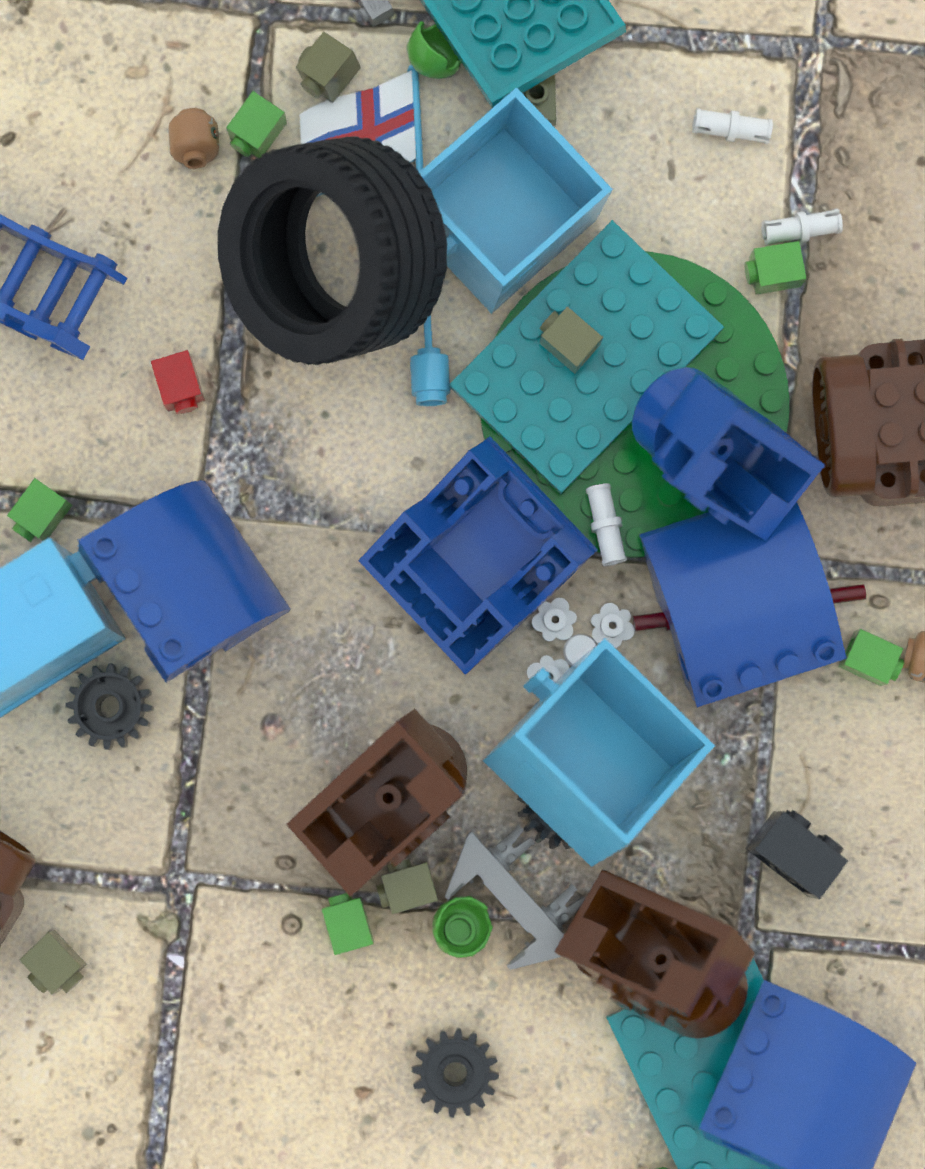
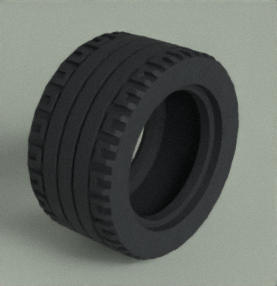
M356 136L342 137L271 150V152L264 153L260 158L254 159L250 165H247L242 174H239L232 184L222 206L218 226V261L223 285L232 307L247 330L266 348L287 360L290 359L296 363L302 362L306 365H320L395 345L401 340L409 338L411 334H414L418 327L422 326L426 322L427 317L431 315L433 307L437 304L447 270V239L442 214L432 190L418 170L398 151H394L392 147L384 146L377 140L372 141L370 138ZM319 193L327 196L343 212L352 228L358 247V282L354 295L347 307L335 301L322 288L312 270L307 253L306 223L310 208Z

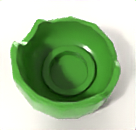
M419 22L406 46L410 64L418 73L432 79L450 78L455 75L461 66V61L443 34L439 32L437 25L423 29L424 22Z
M471 896L453 897L440 905L433 918L432 933L436 944L442 952L456 958L472 957L485 948L493 926L487 911L488 907L483 902Z

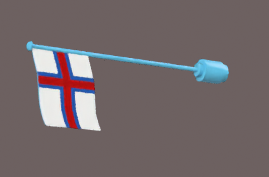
M409 65L407 73L379 86L337 97L334 102L326 100L307 109L300 114L301 144L353 136L370 138L372 141L377 140L381 142L384 146L392 147L394 151H398L410 163L416 161V169L420 172L423 169L419 73L412 65ZM430 315L424 323L425 348L418 349L417 355L410 357L412 396L416 397V405L419 406L444 405L447 403V395L450 394L449 356L441 354L440 348L432 346Z

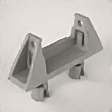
M519 824L494 848L491 846L487 848L470 831L445 894V898L449 900L468 882L472 884L474 882L472 878L478 874L483 879V884L526 932H530L535 937L530 943L527 941L525 943L526 947L506 964L510 970L561 957L554 951L564 936L562 925L579 910L585 900V897L582 896L566 906V903L577 891L576 887L571 883L549 906L545 907L543 905L539 907L509 873L511 870L509 866L535 844L530 837L516 847H512L513 843L524 831Z

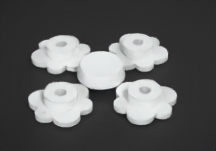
M556 598L551 604L545 601L538 608L539 613L534 615L532 626L536 631L543 632L542 636L546 641H553L556 637L559 640H567L563 649L565 660L557 659L554 661L551 656L545 655L540 659V663H533L528 667L527 677L530 679L541 668H544L553 675L552 680L556 683L569 669V665L572 666L596 646V643H599L604 638L615 648L619 647L622 640L631 639L635 632L634 626L629 622L631 619L630 612L626 609L619 611L617 605L606 603L602 606L600 614H594L591 618V624L595 627L592 631V638L585 634L572 636V624L576 622L577 616L575 612L569 611V603L563 598ZM552 617H557L559 619L558 623H553ZM609 623H615L616 628L611 629Z

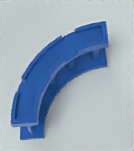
M0 214V230L2 229L26 242L0 289V323L31 339L37 340V338H41L51 342L50 347L84 360L90 346L78 339L81 334L78 331L105 279L124 285L128 278L115 270L118 264L110 258L99 253L96 254L95 258L79 253L50 240L52 235L31 224L30 228L27 229ZM42 250L63 261L36 310H31L29 315L14 309L15 302L12 300L38 252ZM78 267L90 272L91 274L64 323L59 322L57 327L51 325L52 321L49 318L76 268Z

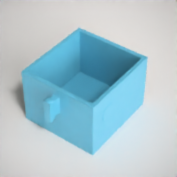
M517 87L419 172L432 190L442 214L447 239V267L491 314L598 219L613 190Z
M51 538L46 539L0 568V718L126 639L91 582L97 578L79 551L73 554Z
M605 638L574 663L556 683L549 677L550 673L544 668H541L523 687L529 693L533 692L540 700L483 760L591 867L626 847L715 746Z

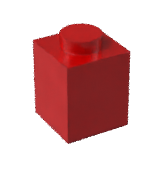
M188 350L150 361L163 405L168 412L175 410L176 414L187 413L197 409V403L205 401L195 365Z

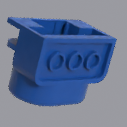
M677 368L661 375L644 391L634 410L632 420L634 437L638 444L653 457L652 460L664 472L662 477L678 490L687 493L685 498L700 510L705 511L709 506L707 511L720 522L727 525L732 520L765 541L825 466L824 463L784 430L749 407L729 389L695 368Z

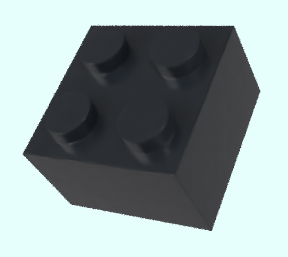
M773 811L745 849L807 897L821 899L849 861L841 855L844 848L825 834L824 836L820 834L816 836L808 829L812 824L796 811Z

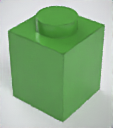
M252 91L226 127L229 138L232 140L230 145L246 157H249L252 153L257 158H260L270 148L287 124L284 111Z
M799 241L753 249L749 256V261L745 262V275L748 285L754 284L756 295L798 288L803 285L806 280V273Z
M34 478L7 516L16 522L12 529L29 542H32L35 536L45 541L67 514L72 504Z
M858 629L853 632L845 650L847 659L841 660L838 667L879 686H884L889 683V680L896 681L904 665V660L900 658L904 648L867 631Z
M347 893L328 898L330 906L322 908L334 955L374 944L362 897L353 899L352 896L350 897Z

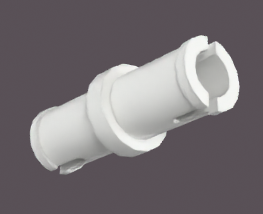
M696 108L692 132L723 136L726 141L734 142L737 138L769 144L773 120L741 116L739 111L733 110L727 114Z
M837 208L831 211L807 215L804 211L796 212L794 217L771 221L765 220L761 224L762 238L765 240L764 244L768 246L792 240H798L800 243L808 242L810 237L833 233L839 234L843 230L842 216Z
M599 484L586 489L594 521L590 526L592 532L597 535L603 566L616 565L627 561L619 530L622 526L621 517H616L610 484Z

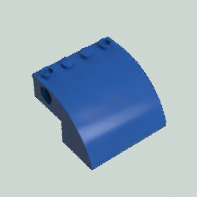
M488 437L470 449L424 499L405 510L358 561L466 675L548 600L598 549L491 437Z
M192 481L160 493L122 513L78 540L79 553L98 582L104 581L132 622L146 644L144 651L165 683L219 649L223 648L225 652L291 610L206 481Z
M797 502L766 541L732 520L725 525L709 512L639 534L656 600L669 622L683 680L696 707L847 659L828 582L814 541Z
M764 980L699 1130L702 1131L705 1139L772 1169H873L912 1077L916 1062L897 1046L854 1020L813 1000Z

